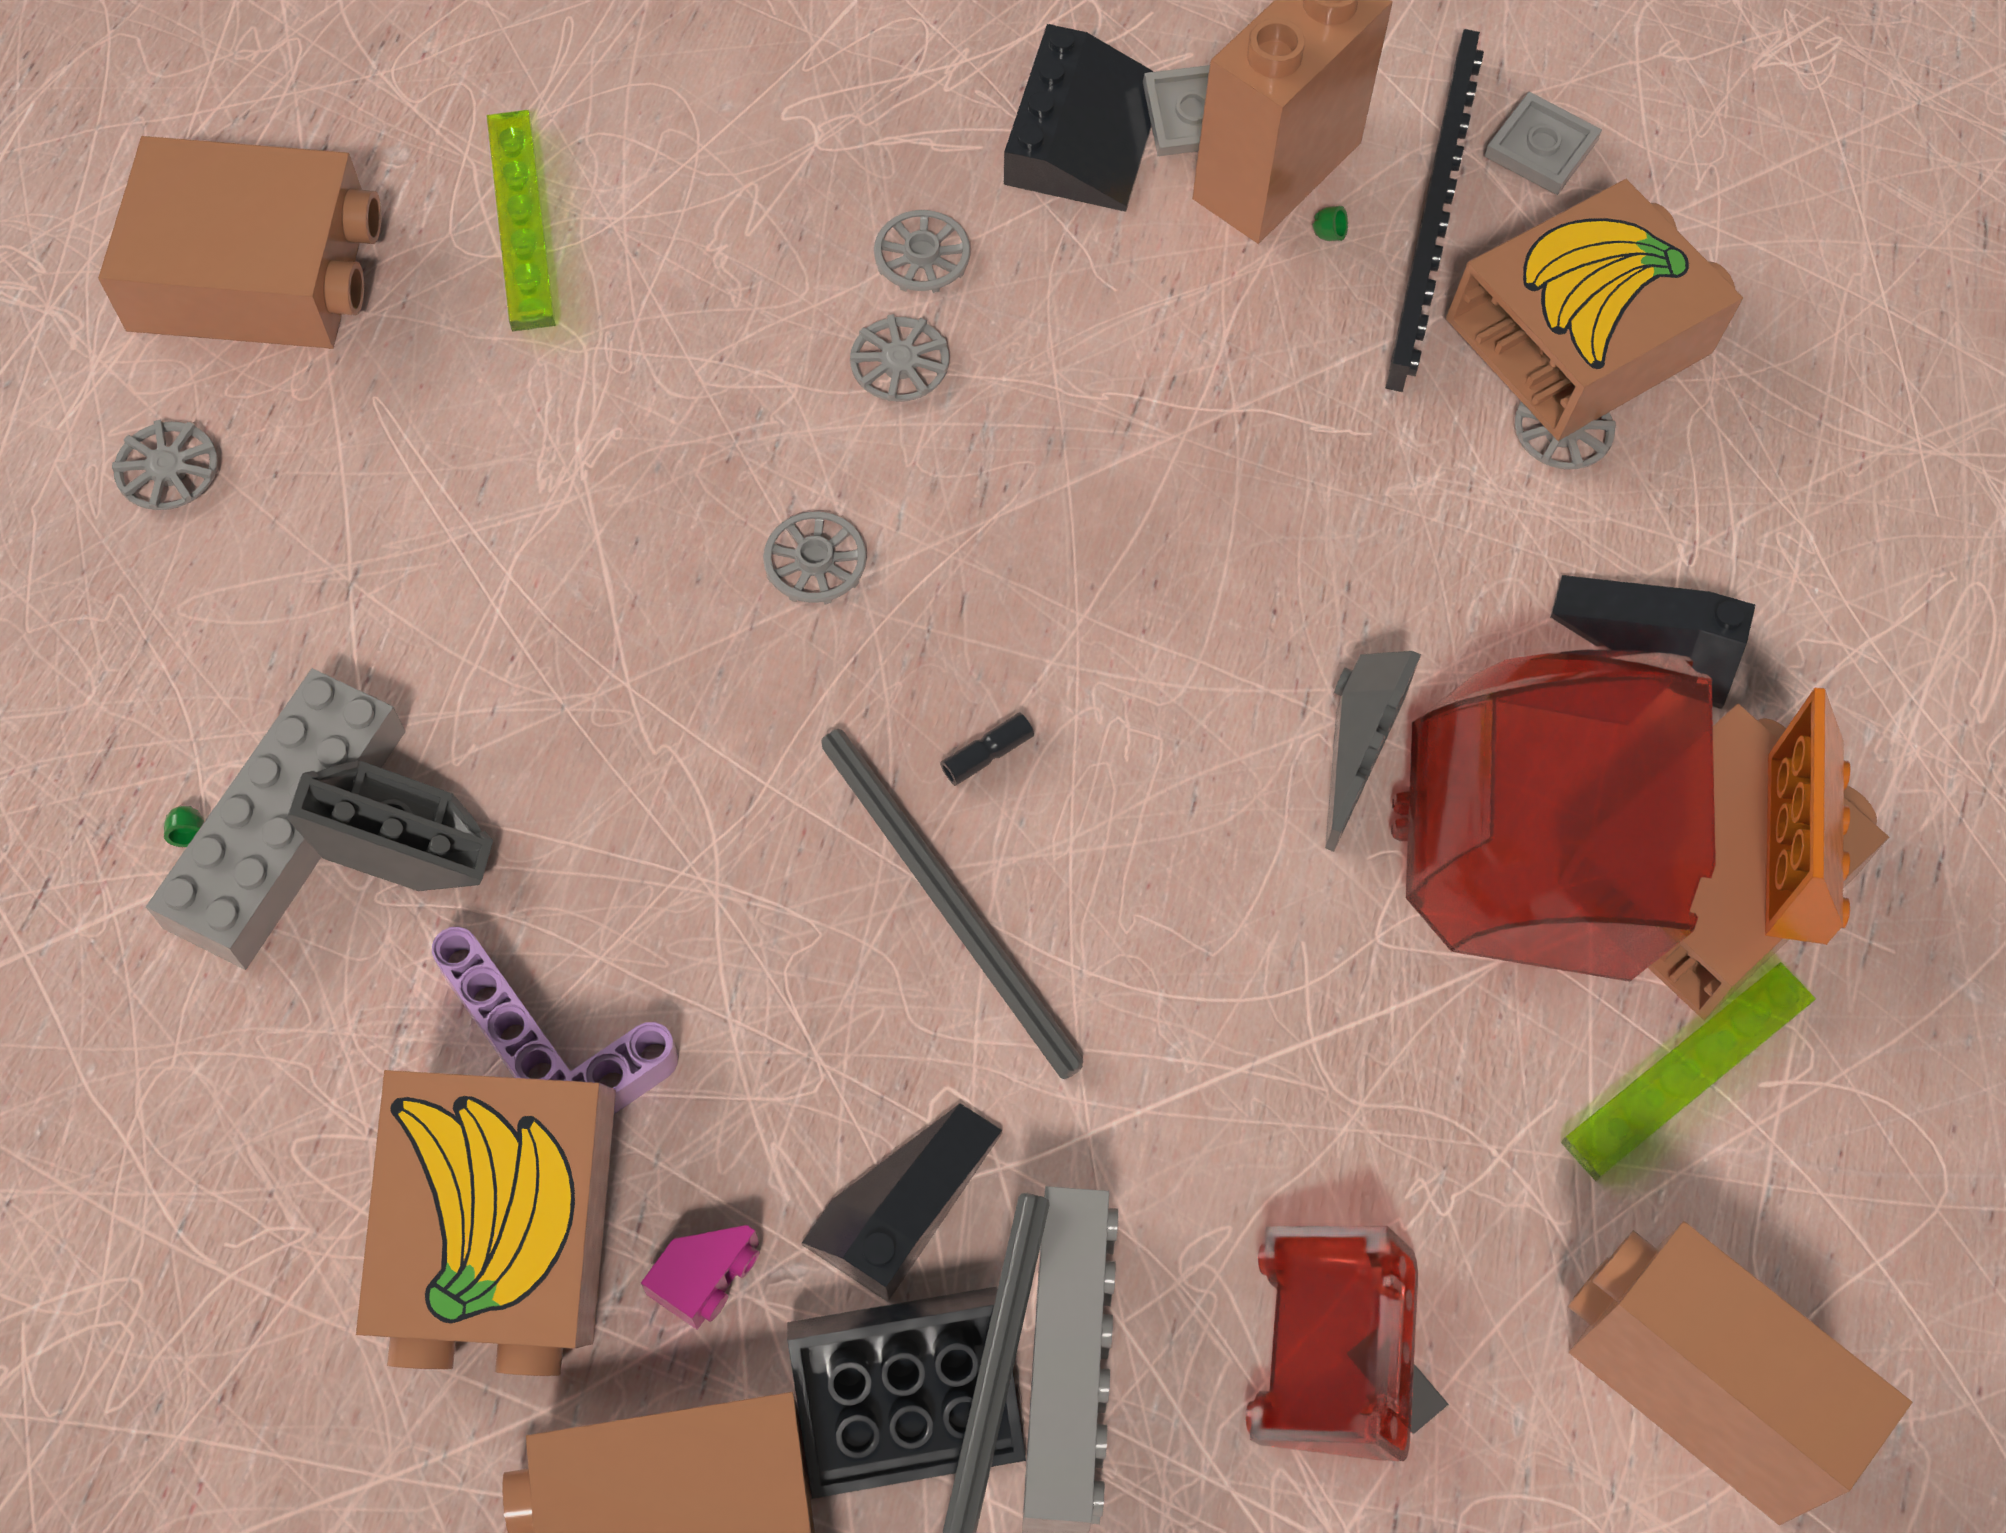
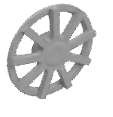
M915 210L894 217L882 227L875 240L874 257L879 273L883 274L895 285L900 286V290L905 292L908 289L915 291L932 290L935 293L939 292L940 288L964 275L970 259V243L963 228L952 218L935 211ZM920 217V230L911 234L901 223V221L909 218ZM928 217L947 223L936 235L927 231ZM892 227L905 240L904 245L884 240L885 235ZM954 230L962 241L961 244L939 245ZM881 250L904 255L885 262ZM962 253L957 265L940 257L941 255ZM906 264H911L904 278L892 271ZM932 265H937L950 273L936 279ZM919 268L925 270L928 281L912 280Z
M894 314L887 315V319L875 322L867 328L863 327L859 331V336L856 338L851 349L850 364L855 379L867 392L884 400L903 402L927 395L942 382L949 366V352L945 338H942L933 327L928 325L926 320L922 318L917 320L907 317H894ZM897 327L913 328L906 340L901 341L899 339ZM889 328L892 342H885L875 333ZM921 332L933 340L919 346H913ZM869 341L880 348L882 352H860L863 344ZM939 350L941 363L920 358L919 355ZM878 361L882 363L864 377L858 366L860 362ZM917 367L937 373L935 379L928 386H925L915 372ZM884 373L891 377L888 393L879 391L871 386V383ZM910 378L917 392L897 395L899 379Z
M1522 402L1518 406L1515 415L1516 434L1525 450L1538 461L1559 469H1580L1595 464L1608 453L1615 436L1616 422L1613 421L1610 413L1601 417L1602 420L1591 421L1560 441H1557L1544 426L1523 432L1522 420L1524 417L1538 419ZM1584 430H1605L1604 444ZM1545 435L1551 443L1544 455H1542L1530 445L1529 441ZM1579 439L1597 453L1583 461L1577 441ZM1558 446L1569 448L1572 463L1551 459Z
M160 419L154 421V425L145 427L132 436L127 435L123 439L125 443L120 448L115 462H112L116 485L126 499L146 509L169 510L192 502L208 488L215 476L218 460L216 449L210 438L193 423L162 422ZM164 432H180L172 445L167 447ZM156 434V450H152L141 443L144 439ZM191 435L203 443L180 452V449ZM132 449L147 457L145 460L126 461ZM202 454H209V469L185 463L188 459ZM145 470L144 473L128 485L125 484L123 472ZM186 473L204 478L202 484L191 494L181 482ZM153 480L154 486L149 502L134 495L140 487ZM174 485L182 499L161 503L163 486Z
M806 512L790 517L774 529L765 544L763 561L769 582L781 593L788 596L789 600L793 602L798 600L809 603L824 602V604H829L833 599L844 595L859 584V579L866 565V548L860 533L845 519L826 512ZM815 519L814 536L804 538L794 523ZM824 519L835 522L843 527L829 541L822 537ZM785 529L797 542L796 550L775 544L776 539ZM849 535H852L856 542L857 550L847 552L833 551ZM771 554L795 559V562L782 568L774 569ZM858 560L852 574L834 565V562ZM797 571H802L794 588H791L780 579ZM830 573L844 583L829 590L824 574ZM811 576L817 578L820 593L802 592Z

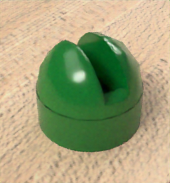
M1328 206L1319 210L1312 224L1315 235L1325 241L1344 240L1348 231V216L1343 206Z
M180 805L173 808L166 815L164 821L165 841L176 847H187L204 823L200 812L192 806Z

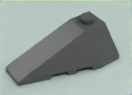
M1401 651L1361 654L1354 669L1350 670L1345 667L1334 691V694L1341 696L1335 720L1325 848L1335 851L1404 703L1421 654L1417 652Z

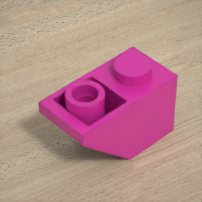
M748 1225L672 1239L641 1282L646 1295L696 1330L699 1329L705 1319L712 1322L725 1306L729 1297L725 1291L737 1275L740 1278L745 1277L759 1257L760 1251L756 1249L759 1245L756 1231Z

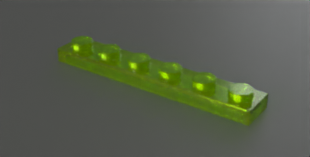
M529 110L487 115L511 330L514 332L556 326Z
M1780 962L1565 1136L1561 1142L1562 1145L1595 1181L1599 1180L1807 1009L1816 998Z

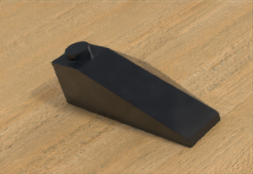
M1562 575L1550 618L1597 647L1604 645L1627 659L1625 664L1638 672L1640 669H1643L1664 682L1662 687L1675 696L1722 709L1747 645L1756 605L1710 591Z
M961 1103L832 1199L803 1240L802 1246L888 1302L1001 1136L1002 1130Z

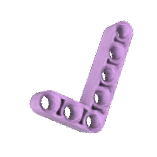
M449 927L442 930L435 937L432 943V955L441 973L514 1078L531 1079L528 1078L530 1070L540 1063L551 1065L549 1073L540 1078L543 1080L599 1083L609 1073L621 1074L623 1076L621 1082L616 1087H613L616 1090L615 1114L668 1078L675 1071L678 1064V1053L670 1031L664 1025L656 1022H645L636 1026L570 1071L478 940L468 929ZM459 950L470 951L463 961L459 963L448 962L453 953ZM486 987L497 988L495 994L486 1001L474 1000L476 994L481 989ZM512 1025L524 1026L522 1033L517 1038L512 1040L501 1039V1035L506 1028ZM660 1044L665 1047L664 1052L658 1058L647 1060L641 1057L642 1051L649 1045Z

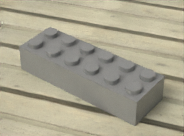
M312 668L146 905L147 910L164 930L246 970L321 859L318 852L286 819L302 773L309 771L318 772L331 766L358 760L382 768L405 733L394 707Z
M1045 1186L1044 1198L1049 1200L1050 1206L1039 1256L1022 1533H1089L1091 1524L1100 1525V1518L1103 1516L1105 1482L1094 1481L1095 1468H1103V1460L1106 1458L1107 1425L1097 1424L1098 1413L1106 1412V1403L1109 1401L1110 1369H1100V1360L1108 1359L1109 1348H1111L1113 1315L1103 1314V1306H1111L1112 1294H1114L1116 1261H1106V1254L1114 1253V1244L1117 1240L1118 1209L1108 1208L1109 1191Z

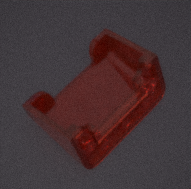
M1388 1226L1266 1227L1265 1244H1261L1258 1252V1266L1261 1274L1267 1276L1269 1283L1277 1289L1269 1391H1259L1254 1401H1250L1247 1405L1246 1427L1250 1434V1440L1261 1446L1380 1461H1405L1408 1456L1411 1437L1418 1296V1266L1413 1249Z

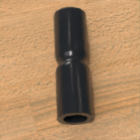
M1019 712L985 733L981 739L972 741L940 762L941 768L948 780L956 786L988 766L993 759L1004 756L1034 737L1033 728L1027 718Z

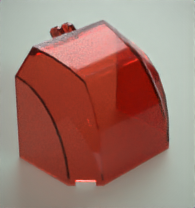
M1587 649L1510 658L1476 672L1412 722L1409 791L1397 793L1394 799H1392L1394 812L1401 816L1408 815V818L1396 819L1393 825H1391V834L1394 839L1400 842L1408 841L1405 898L1451 952L1630 982L1694 932L1698 916L1696 913L1690 912L1701 877L1712 878L1716 866L1712 679L1707 674L1696 672L1692 668L1694 661L1690 657L1635 650Z

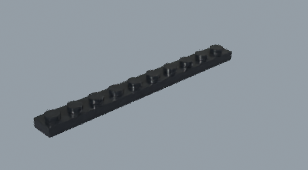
M1463 29L1385 389L1403 392L1407 375L1416 377L1422 351L1414 349L1415 340L1423 341L1429 315L1421 314L1422 306L1431 305L1436 280L1428 279L1430 271L1437 272L1443 246L1435 245L1437 237L1445 238L1450 218V212L1443 211L1444 203L1452 204L1457 179L1449 177L1451 171H1459L1464 146L1456 145L1457 139H1465L1471 114L1463 113L1464 106L1472 107L1478 83L1470 81L1471 75H1479L1484 54L1483 50L1477 49L1480 34L1478 31Z

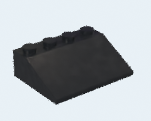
M1047 24L1004 151V185L1126 212L1152 128L1143 78L1144 73L1154 71L1088 32Z
M997 1286L787 1322V1341L812 1499L956 1473L997 1295ZM1013 1371L991 1467L1026 1461Z

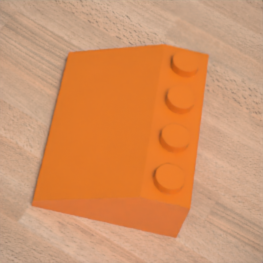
M1815 687L1768 754L1765 936L1827 945L1841 928L1846 927L1850 916V901L1848 898L1843 897V882L1847 879L1849 873L1850 854L1847 851H1843V836L1847 833L1850 824V808L1844 805V790L1848 786L1851 769L1850 762L1844 760V740L1824 688Z

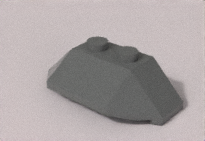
M360 760L331 766L318 772L309 771L302 773L286 818L323 859L416 891L480 885L493 843V839L486 831H481L473 816L453 793Z

